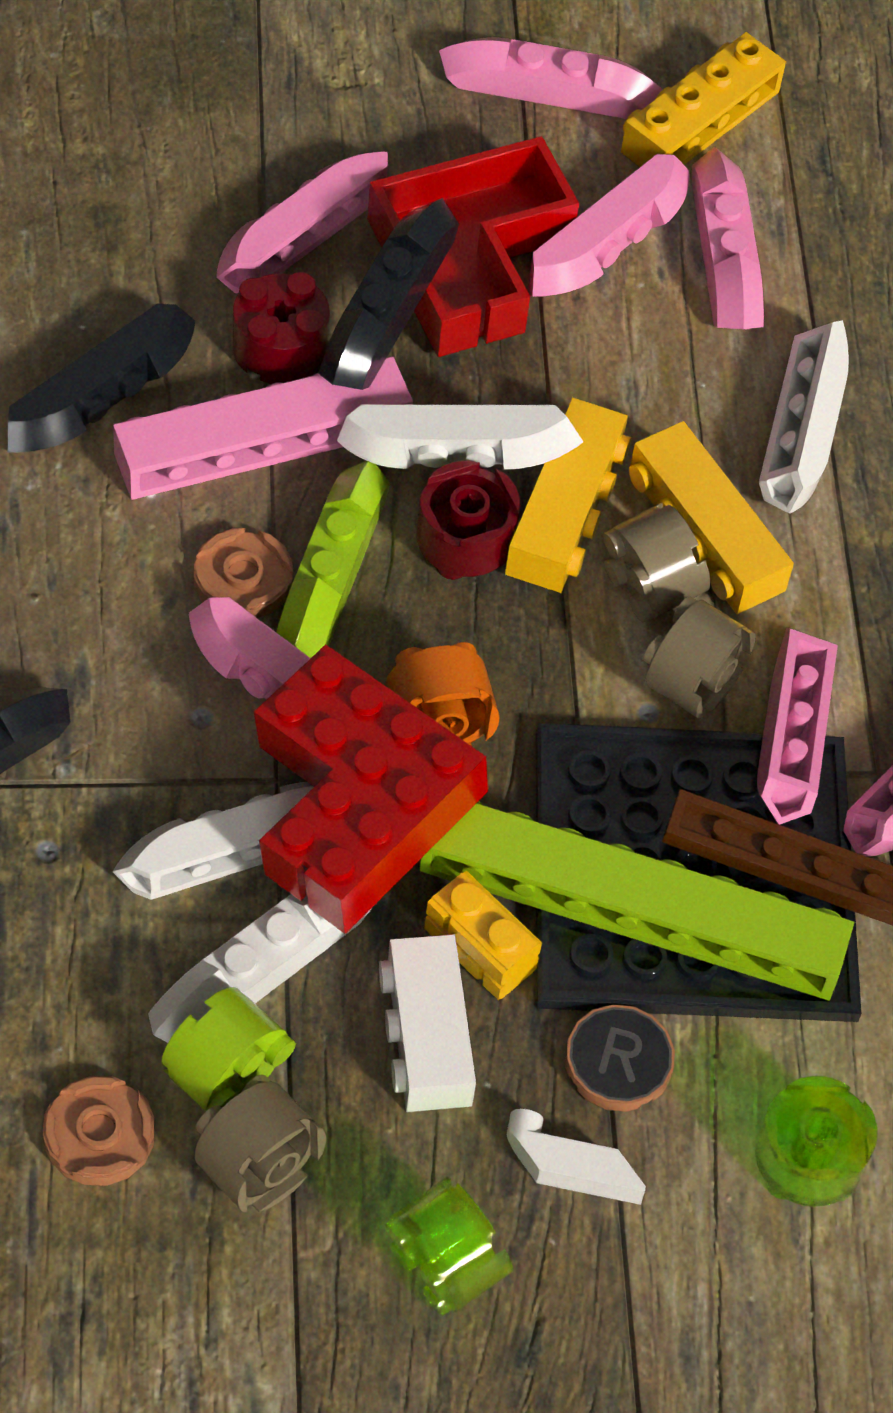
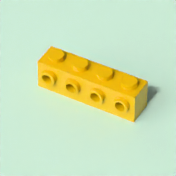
M747 32L732 43H724L712 58L702 65L697 64L692 67L685 78L673 87L668 86L664 88L653 102L642 110L637 109L628 116L623 125L624 136L621 153L639 167L656 154L675 155L685 165L779 93L786 61Z
M573 397L565 415L583 440V443L570 452L544 463L510 543L505 571L507 576L562 593L569 575L576 578L579 575L586 554V549L581 548L584 537L593 539L602 514V511L596 509L599 500L609 501L617 474L611 471L615 463L624 464L632 437L624 435L628 415Z
M684 421L634 444L629 467V476L632 484L639 492H644L654 506L663 503V507L669 504L684 518L699 544L691 549L697 564L704 560L706 561L712 589L719 599L726 600L738 615L786 591L794 562Z

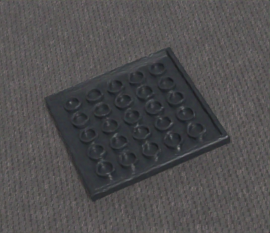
M538 723L536 729V822L557 829L571 828L589 839L608 845L622 844L640 855L656 860H673L684 865L688 870L711 877L724 876L732 879L739 886L762 893L775 892L785 896L790 902L813 909H830L838 913L842 918L854 921L841 972L830 1001L536 908L537 938L542 942L537 965V1009L592 1011L609 1005L633 1006L652 1014L859 1022L862 1012L855 912L662 842L675 798L680 789L777 824L757 788L763 733ZM825 736L818 794L812 812L780 825L851 851V843L843 831L846 814L849 810L844 737Z

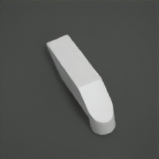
M515 1109L511 1112L507 1129L508 1141L536 1183L641 1205L646 1186L618 1149L541 1133L543 1117L539 1113L528 1109Z

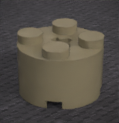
M659 503L603 533V541L610 554V558L603 561L605 571L616 587L624 584L631 593L629 597L631 608L642 623L651 618H657L678 607L688 596L695 598L709 590L710 574L706 561L704 560L697 564L691 550L699 544L684 518L671 505L668 504L663 507V503Z
M688 596L681 602L673 616L675 624L665 638L658 635L652 640L644 653L643 661L650 665L645 676L647 686L691 715L701 719L703 718V708L711 713L723 701L744 669L738 665V658L742 650L751 655L756 642V634L706 601H697Z
M257 1075L244 1086L240 1094L231 1099L223 1108L219 1105L214 1106L200 1117L196 1124V1130L201 1136L195 1150V1161L242 1212L248 1213L247 1206L250 1205L260 1212L284 1200L308 1177L301 1168L311 1155L319 1161L325 1149L326 1133L279 1084L272 1082L266 1075Z

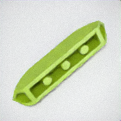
M369 461L361 462L343 470L334 482L289 591L276 633L309 658L314 656L325 644L330 645L386 502L390 483L379 467Z

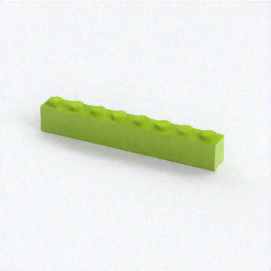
M479 801L421 858L420 864L421 872L449 881L455 879L462 872L468 871L491 894L830 1001L838 981L855 923L854 921L842 918L838 913L830 909L809 908L790 902L785 896L775 892H758L739 886L735 881L724 876H707L688 870L684 865L673 860H656L637 854L625 845H608L586 838L574 829H557L535 822L523 813H506L484 806Z

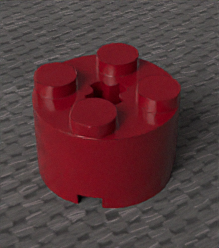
M304 272L269 274L259 278L246 279L239 287V293L233 305V354L238 365L245 372H247L248 368L260 375V381L274 384L307 378L314 374V369L323 360L328 346L330 308L326 296L316 286L312 276Z
M456 461L446 464L435 470L428 478V483L420 496L416 538L423 556L437 568L441 576L451 580L480 576L490 573L507 563L509 546L517 529L520 508L519 493L512 480L500 470L495 468V473L480 468V462Z

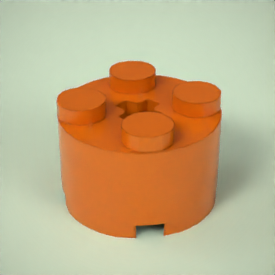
M460 642L453 646H435L423 650L411 647L401 651L396 656V666L391 670L386 679V687L471 746L472 742L483 735L486 741L493 736L499 725V711L484 661L477 654L473 644Z

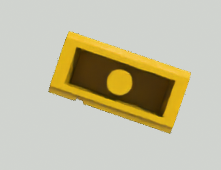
M468 871L462 872L428 901L424 929L431 936L455 934L459 963L475 979L483 980L482 985L497 1000L503 999L537 969L538 955L540 954L542 942Z

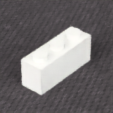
M455 934L391 939L388 960L379 961V978L381 992L391 993L393 1009L385 1010V1024L388 1043L397 1042L399 1059H392L391 1063L394 1092H404L406 1112L472 1107L476 1079Z

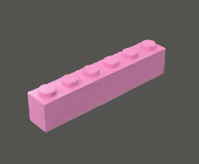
M394 357L386 358L370 387L363 390L332 385L317 373L311 377L287 383H274L266 388L250 392L228 394L220 399L192 406H179L171 411L147 417L130 418L125 422L113 425L114 455L130 498L133 500L342 448L343 446L337 439L346 416L361 404L413 405V400Z

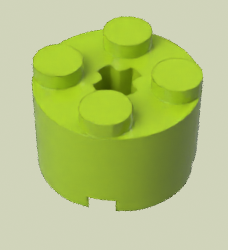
M236 987L223 989L208 998L204 1003L211 1010L199 1021L190 1014L175 1031L162 1055L161 1063L167 1068L163 1071L205 1112L217 1105L223 1108L231 1099L240 1094L244 1086L257 1075L263 1074L269 1077L277 1066L288 1059L296 1046L295 1041L288 1036L282 1027Z

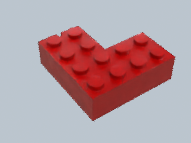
M542 136L370 182L367 220L381 247H383L395 226L406 214L443 198L459 223L453 245L414 310L437 357L477 347L478 338L483 337L487 344L523 334L526 331L530 295L510 257L537 250L576 219L579 208V201Z
M326 644L254 711L259 747L314 786L259 840L265 875L298 900L302 901L307 896L309 908L344 934L488 792L487 761L484 754Z

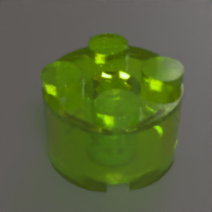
M809 1076L793 1081L787 1085L786 1089L774 1097L768 1106L755 1145L757 1166L766 1181L768 1191L778 1199H787L796 1204L812 1207L834 1204L850 1197L859 1184L877 1143V1123L874 1113L865 1100L862 1103L855 1095L849 1092L851 1087L834 1078Z
M448 1176L392 1214L390 1221L385 1224L388 1233L394 1240L389 1244L391 1250L407 1272L412 1271L416 1267L418 1268L423 1280L427 1284L422 1288L423 1292L440 1316H444L451 1310L453 1312L459 1311L513 1272V1265L506 1249L495 1254L491 1247L493 1243L491 1237L496 1232L486 1216L458 1183L452 1187L451 1178Z

